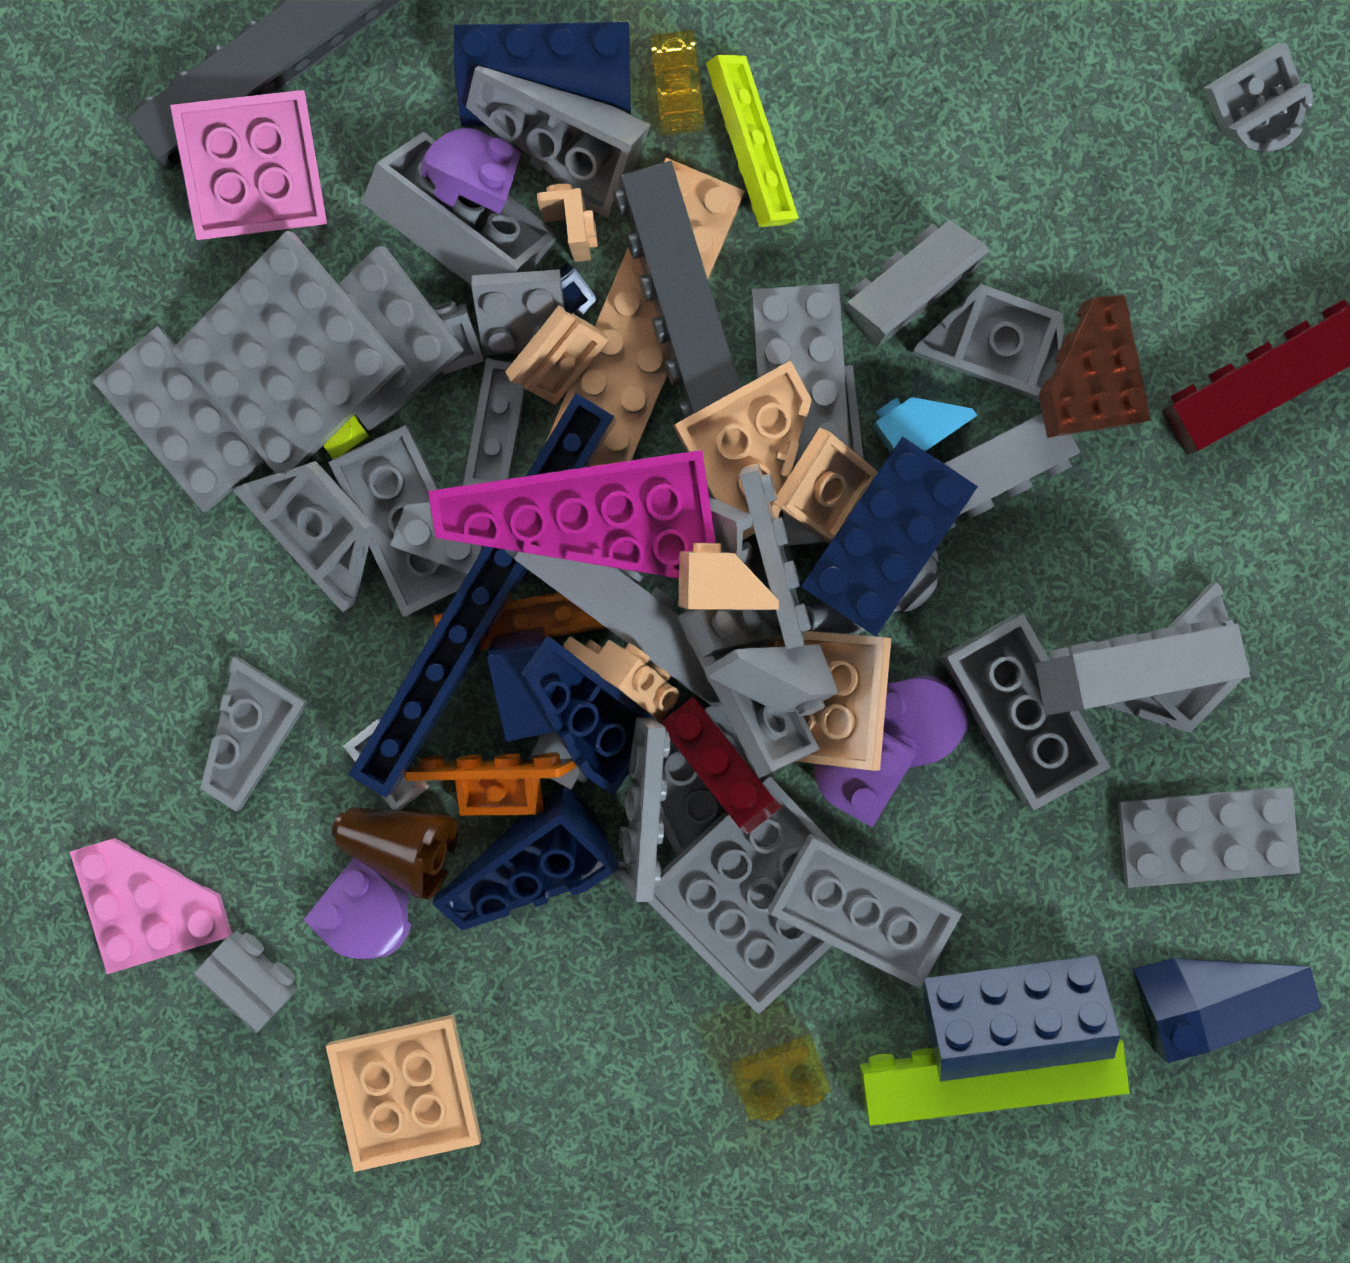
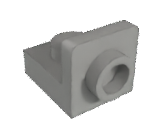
M454 301L435 306L433 310L464 349L459 356L442 370L443 374L483 362L484 356L470 320L466 303L456 306Z

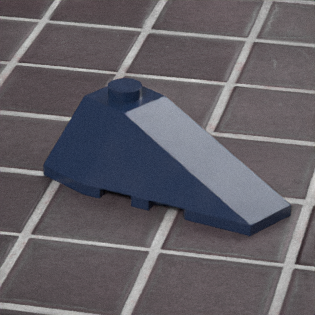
M547 636L521 672V675L581 774L614 796L630 773L629 764L636 718L654 717L616 687L601 678L599 674L555 640Z
M562 785L543 799L544 810L537 815H523L446 886L433 899L432 904L459 929L464 930L509 915L510 910L531 903L535 907L547 904L550 897L569 891L572 896L586 892L617 871L619 863L593 811L569 788Z

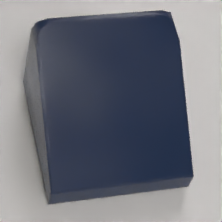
M567 262L560 268L565 311L580 317L599 300L572 265Z

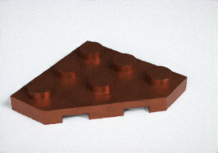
M1125 295L1094 297L1082 302L1076 314L1080 319L1075 330L1066 335L1056 356L1057 368L1052 378L1044 382L1038 394L1047 438L1130 426L1151 421Z

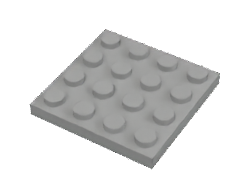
M285 231L171 349L275 474L301 466L307 462L406 365L297 235L290 231Z
M769 774L760 779L782 808L749 834L741 830L727 811H725L661 871L660 884L658 887H654L653 902H648L758 1015L832 946L770 915L768 907L809 833L837 847Z

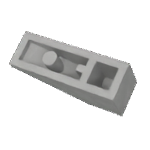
M820 644L803 645L787 650L786 646L736 649L704 668L708 678L779 713L799 711L800 716H807L822 710L825 707L823 701L839 693Z

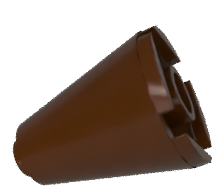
M351 807L336 818L332 829V836L335 838L336 846L414 897L428 900L438 892L449 870L441 869L447 850L454 855L458 839V823L455 819L445 814Z

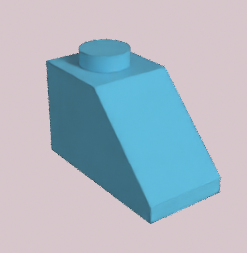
M911 397L901 404L898 398H895L876 411L880 419L872 425V428L890 454L902 436L919 448L927 451L974 419L977 414L973 408L915 397Z

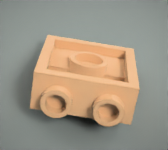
M569 637L563 645L566 650L594 670L601 678L616 687L660 722L668 711L674 707L681 694L668 683L671 675L652 661L648 663L650 657L631 643H628L625 649L608 640L605 646L601 647L590 639L586 645H583L574 638Z

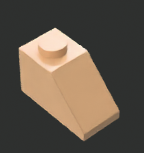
M693 543V552L679 551V607L686 609L779 610V600L735 553L721 552V543Z

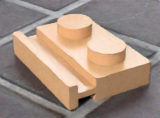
M558 306L505 373L511 382L515 384L518 382L526 390L556 405L609 339L602 330L573 313L572 315L569 314L563 307Z

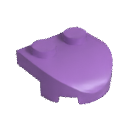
M457 129L443 135L431 145L421 163L422 177L429 176L436 186L434 190L435 196L451 207H454L458 196L461 195L500 214L507 201L521 150L511 146L501 138H494L477 129Z
M931 675L915 676L887 683L883 732L916 750L917 755L910 767L934 763L954 751L966 733L969 722L968 709L960 692L944 681L939 680L938 677Z
M883 732L880 770L871 771L814 764L816 784L825 799L832 805L873 827L917 753L916 750Z
M353 858L305 917L304 921L331 949L340 955L356 959L383 958L395 952L405 941L409 933L411 923L408 922L407 903H410V898L405 890Z

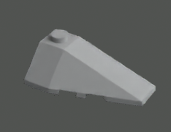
M481 66L476 67L474 70L466 108L501 139L515 143L531 158L528 163L540 172L544 169L558 182L570 184L573 189L581 188L585 207L606 218L610 217L615 207L613 191L618 190L619 178L623 174L633 172L640 158L650 124L614 106Z

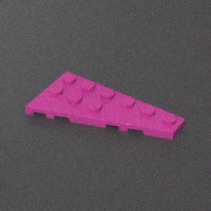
M702 450L427 491L434 537L439 539L679 578V551L693 552V543H716Z

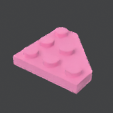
M113 838L70 852L107 974L219 941L232 934L219 893L206 886L203 887L186 878L178 871L143 855L120 840Z

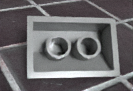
M950 220L939 229L933 223L914 239L918 246L908 254L904 255L900 250L891 256L880 267L884 273L871 283L868 278H865L847 293L851 300L847 302L844 310L874 348L877 349L974 271L989 253L988 247Z

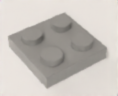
M560 269L472 275L471 287L483 356L520 354L558 306L564 308Z

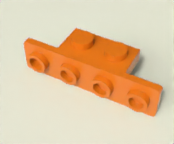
M557 752L538 754L530 760H521L520 754L517 753L503 754L494 757V760L482 761V755L473 754L458 757L456 761L445 762L444 756L435 755L420 758L418 760L419 765L407 770L404 775L405 781L455 780L460 816L537 815L544 810L540 778L561 777L575 769L576 764L572 758L560 759V753Z

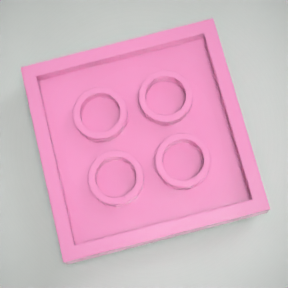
M305 90L170 105L196 240L327 224Z

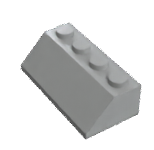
M422 132L376 163L361 203L470 285L472 275L532 271L559 236L557 231L509 195L500 214L461 195L458 196L454 207L447 205L437 198L434 194L435 184L429 176L422 177L421 163L424 156L436 141L425 132Z

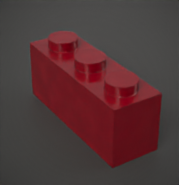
M694 697L660 723L666 728L665 731L669 733V737L737 826L745 833L749 834L782 808L712 717Z

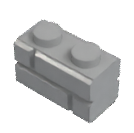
M236 931L218 946L193 975L250 1029L257 1033L297 992L299 987L293 983L295 976L288 967L280 962L273 964L262 954L264 947L258 939L249 933L242 935Z

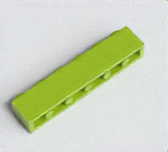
M1119 1039L1115 1058L941 1082L932 1048L914 1050L911 1052V1058L895 1059L893 1054H877L868 1058L869 1063L859 1064L865 1113L870 1126L1130 1094L1124 1044L1121 1039Z

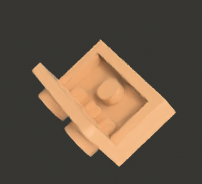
M554 184L546 187V192L537 193V203L544 222L566 220L568 244L574 262L591 260L590 248L598 247L596 223L593 210L586 211L581 188L573 189L570 184Z

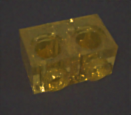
M694 30L650 35L661 136L704 131V111Z
M811 1033L731 1062L732 1073L750 1121L760 1118V1121L773 1120L781 1116L785 1108L799 1103L802 1107L817 1104L825 1098L824 1094L832 1092ZM806 1064L814 1069L812 1076L805 1081L795 1080L791 1076L792 1070L798 1065ZM759 1079L769 1080L774 1085L773 1089L766 1095H756L750 1090V1087Z

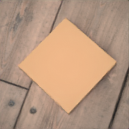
M819 428L779 491L777 500L773 501V504L819 539L830 544L878 471L831 432Z

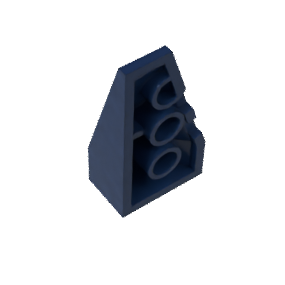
M1171 958L1133 968L1154 1051L1167 1063L1217 1050L1321 1009L1310 966Z

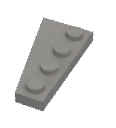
M760 464L745 467L741 470L740 478L749 512L752 516L753 527L770 590L779 600V610H776L786 650L803 646L805 631L811 630L806 606L799 603L795 588L800 587L794 561L788 562L783 545L788 544L785 525L782 517L775 519L771 501L777 500L774 483L770 473L762 474Z
M636 718L629 764L630 775L636 780L635 786H629L625 791L624 807L629 820V827H620L618 839L619 847L623 848L624 861H618L619 869L613 873L635 902H653L654 887L659 886L661 879V869L659 861L656 860L657 844H661L664 837V825L659 817L660 801H664L667 795V781L662 772L663 758H667L670 752L669 733L665 731L666 728L654 718Z

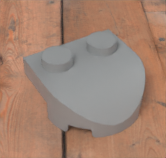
M1286 43L1274 44L1203 88L1222 133L1235 144L1257 151H1275L1292 143L1303 131L1300 125L1305 116L1306 108L1312 107L1313 103L1311 85L1300 83Z

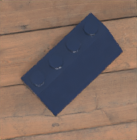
M629 22L454 25V71L461 127L487 126L466 108L474 70L478 66L605 103L631 115Z

